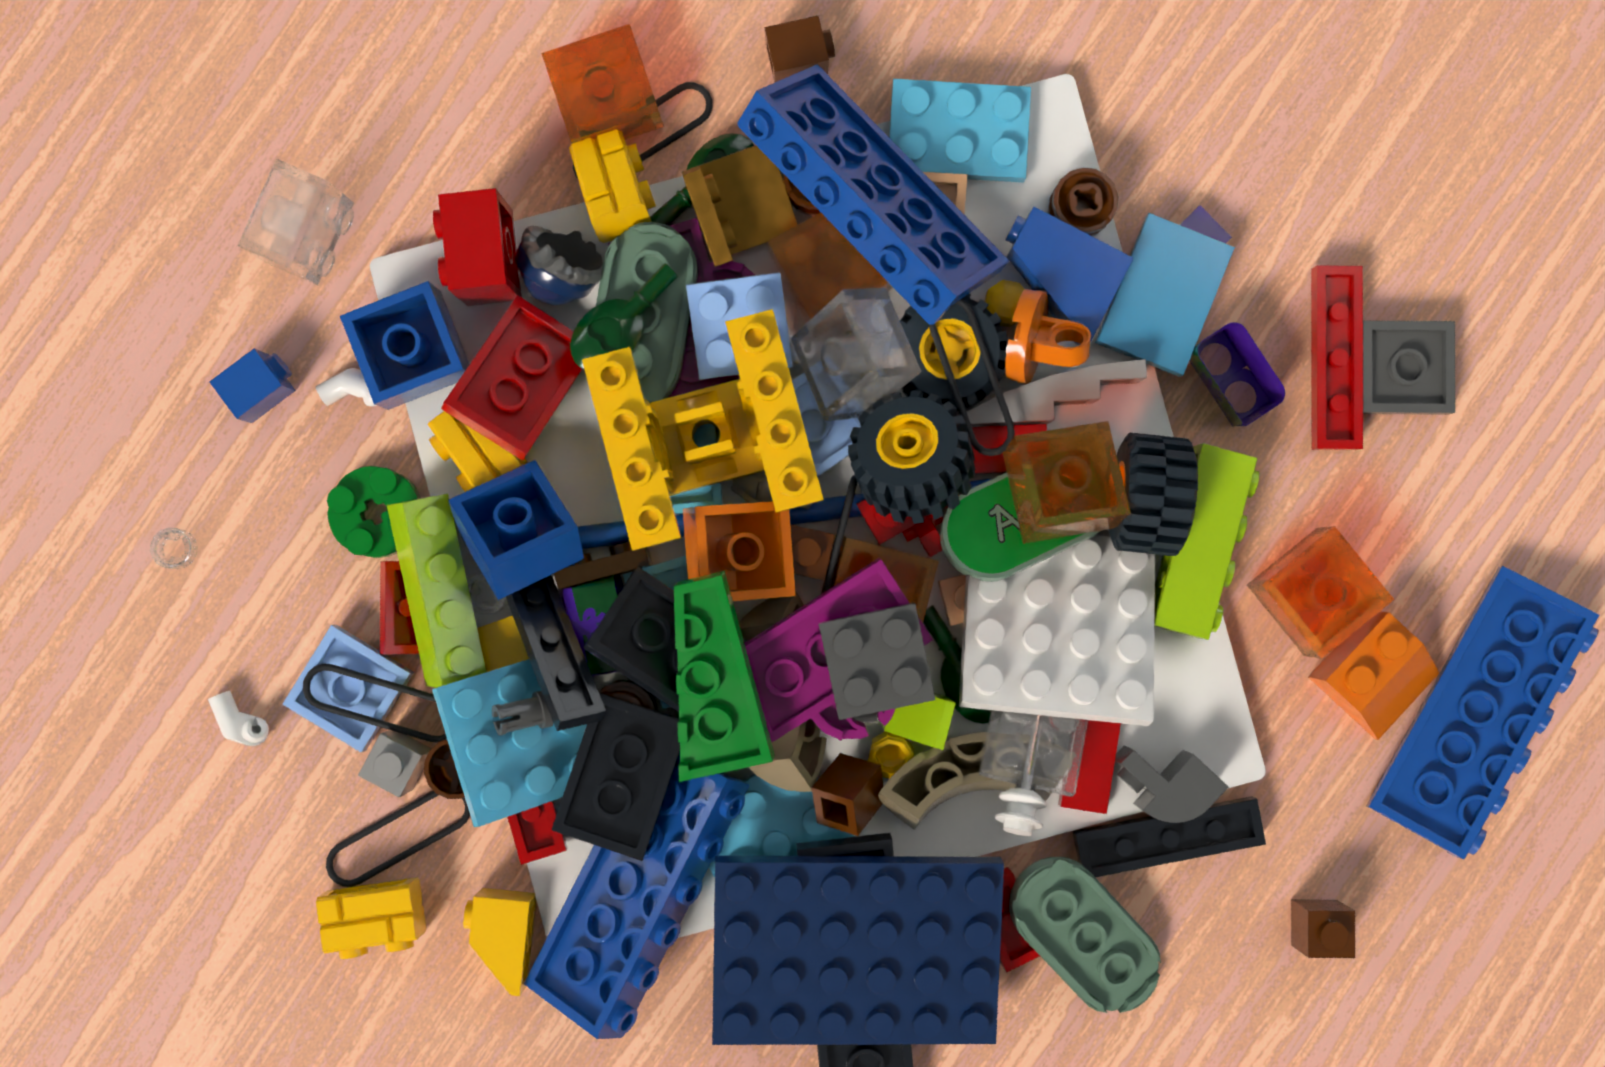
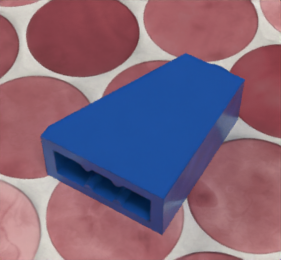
M1033 207L1026 219L1018 215L1005 239V241L1013 244L1007 259L1032 290L1047 292L1048 310L1054 318L1083 324L1091 333V342L1134 258Z

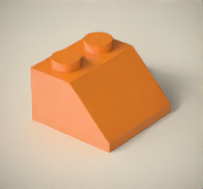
M773 501L697 506L683 509L688 579L725 571L733 601L796 596L789 510L776 513Z
M1368 611L1308 678L1375 740H1379L1439 675V671L1425 645L1390 612Z

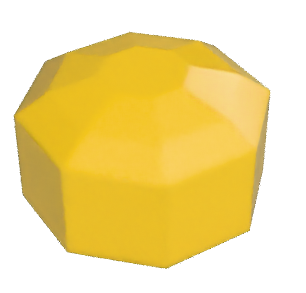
M1001 280L986 292L984 302L989 304L987 309L992 314H998L1002 320L1000 326L1011 327L1017 323L1012 322L1018 300L1025 290L1019 282Z
M885 731L872 738L868 761L880 764L882 777L890 779L905 763L914 757V748L907 738Z

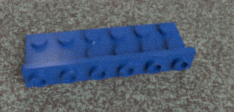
M818 64L755 92L738 121V127L929 325L938 322L951 305L999 274L1007 265L1009 260Z
M1505 566L1499 567L1366 807L1439 846L1454 857L1465 859L1468 853L1474 855L1485 840L1487 831L1482 829L1490 812L1496 815L1508 798L1509 790L1504 787L1513 772L1519 774L1531 756L1532 751L1526 748L1535 732L1541 734L1551 721L1554 710L1549 708L1557 691L1561 694L1564 693L1572 683L1576 669L1571 666L1578 653H1586L1594 643L1599 630L1593 626L1599 614Z
M679 754L643 861L596 845L593 846L524 985L596 1039L622 1038L636 1022L637 1009L646 991L656 982L659 975L658 967L667 949L677 940L681 930L680 924L689 906L698 898L702 889V880L711 862L715 860V856H719L724 844L723 838L732 820L740 814L744 807V796L749 788V784L743 780L719 773L679 782Z

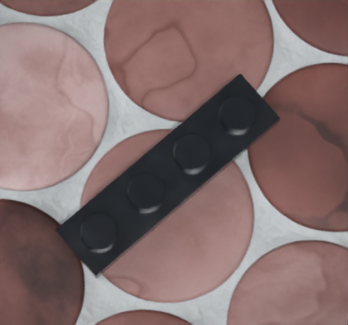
M552 574L506 596L556 731L602 721L606 709Z
M1253 796L1215 803L1199 817L1186 822L1170 823L1147 816L1073 831L1078 862L1095 877L1266 845L1258 800Z

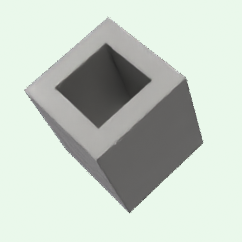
M391 730L380 733L358 776L397 797H401L414 789L424 770L425 759L432 748L402 733Z

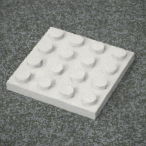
M1095 535L1004 580L987 582L980 581L979 578H974L970 575L966 576L959 707L1149 726L1154 722L1155 554L1117 551L1113 546L1111 537Z

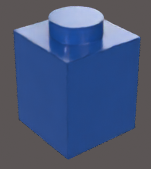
M255 348L209 381L236 419L249 423L255 422L296 391L287 379L292 373L282 359L275 353L269 355Z

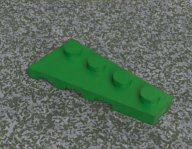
M725 571L677 582L674 585L675 649H677L678 656L676 688L677 694H679V721L677 722L678 742H680L679 782L773 762L775 757Z

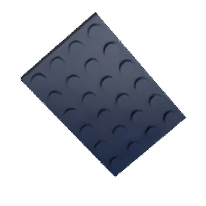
M715 856L712 1045L996 1044L1004 862L1002 858L938 856Z

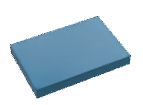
M1148 213L1130 254L1134 259L1109 306L1095 343L1136 360L1146 359V364L1178 377L1183 376L1235 247Z

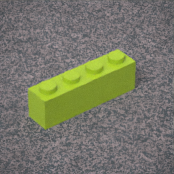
M1202 443L1193 446L1198 466V491L1192 527L1178 555H1162L1155 581L1154 626L1187 636L1209 640L1211 632L1215 633L1218 630L1222 620L1223 606L1218 604L1223 587L1227 588L1230 585L1234 575L1235 561L1231 560L1235 542L1239 543L1242 540L1247 527V516L1243 515L1247 497L1251 498L1257 489L1259 471L1255 470L1258 459L1256 457Z
M448 493L387 505L426 686L434 688L487 672L454 518L448 501Z

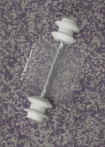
M991 710L978 775L1016 784L1015 788L999 794V798L1007 803L1006 812L996 814L995 819L1004 823V831L1021 836H1031L1033 829L1043 828V824L1035 818V813L1037 809L1046 808L1047 803L1035 792V789L1070 797L1076 793L1088 720Z

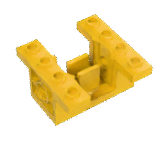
M773 309L725 321L740 379L649 403L643 395L630 347L582 359L633 551L681 538L670 497L672 495L765 471L776 513L824 500ZM704 424L715 425L720 430L719 441L711 445L698 447L694 441L696 430Z

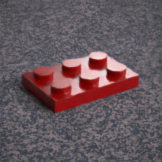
M517 295L445 399L441 409L523 461L582 370L574 362L570 351V342L574 331Z

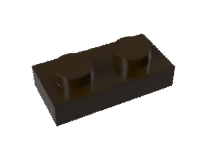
M630 542L609 547L610 556L592 560L591 553L583 554L584 559L554 573L557 587L563 590L611 575L633 572L637 567L642 569L652 566L653 561L650 550L646 547L633 551Z

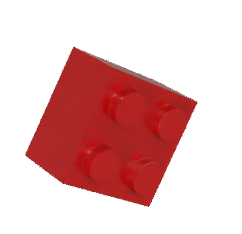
M492 188L438 194L439 210H433V225L436 237L443 239L445 257L438 258V273L442 286H448V291L467 306L514 301L517 295L522 297L519 268L514 259L517 247L513 210L498 190Z

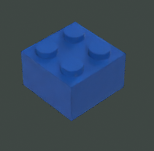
M429 281L340 315L373 403L387 410L456 384L470 365L443 295Z
M535 460L448 500L458 533L498 600L584 559L578 526Z

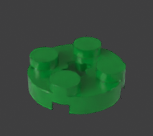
M376 466L356 469L345 475L328 494L327 515L330 529L337 541L354 555L373 558L395 555L397 550L387 505L419 499L421 496L415 485L408 478L392 469ZM372 500L378 505L385 504L387 511L381 514L383 522L378 525L372 519L366 520L364 514L368 510L367 504Z

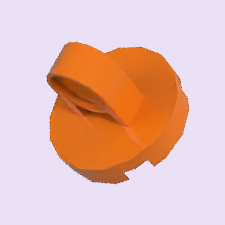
M1025 289L1018 300L1012 322H1018L1014 340L1008 339L1005 363L1007 379L1021 384L1030 383L1039 362L1062 367L1079 366L1086 362L1090 352L1091 333L1089 329L1081 323L1048 317L1047 292ZM1074 341L1080 345L1076 347H1063L1057 343Z

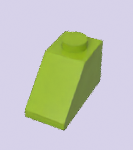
M934 693L935 700L896 708L891 720L886 726L882 724V728L886 732L944 750L956 703L945 695Z

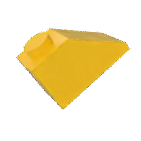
M482 888L474 895L473 900L467 901L465 906L463 927L470 929L469 945L511 996H520L526 988L524 982L529 974L536 908L535 893Z

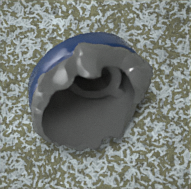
M529 226L522 234L521 242L514 258L521 277L532 297L551 305L566 304L575 299L588 296L601 280L603 272L602 255L596 251V244L591 241L585 243L582 240L581 232L578 230L565 235L553 233L551 230L544 229L543 227Z

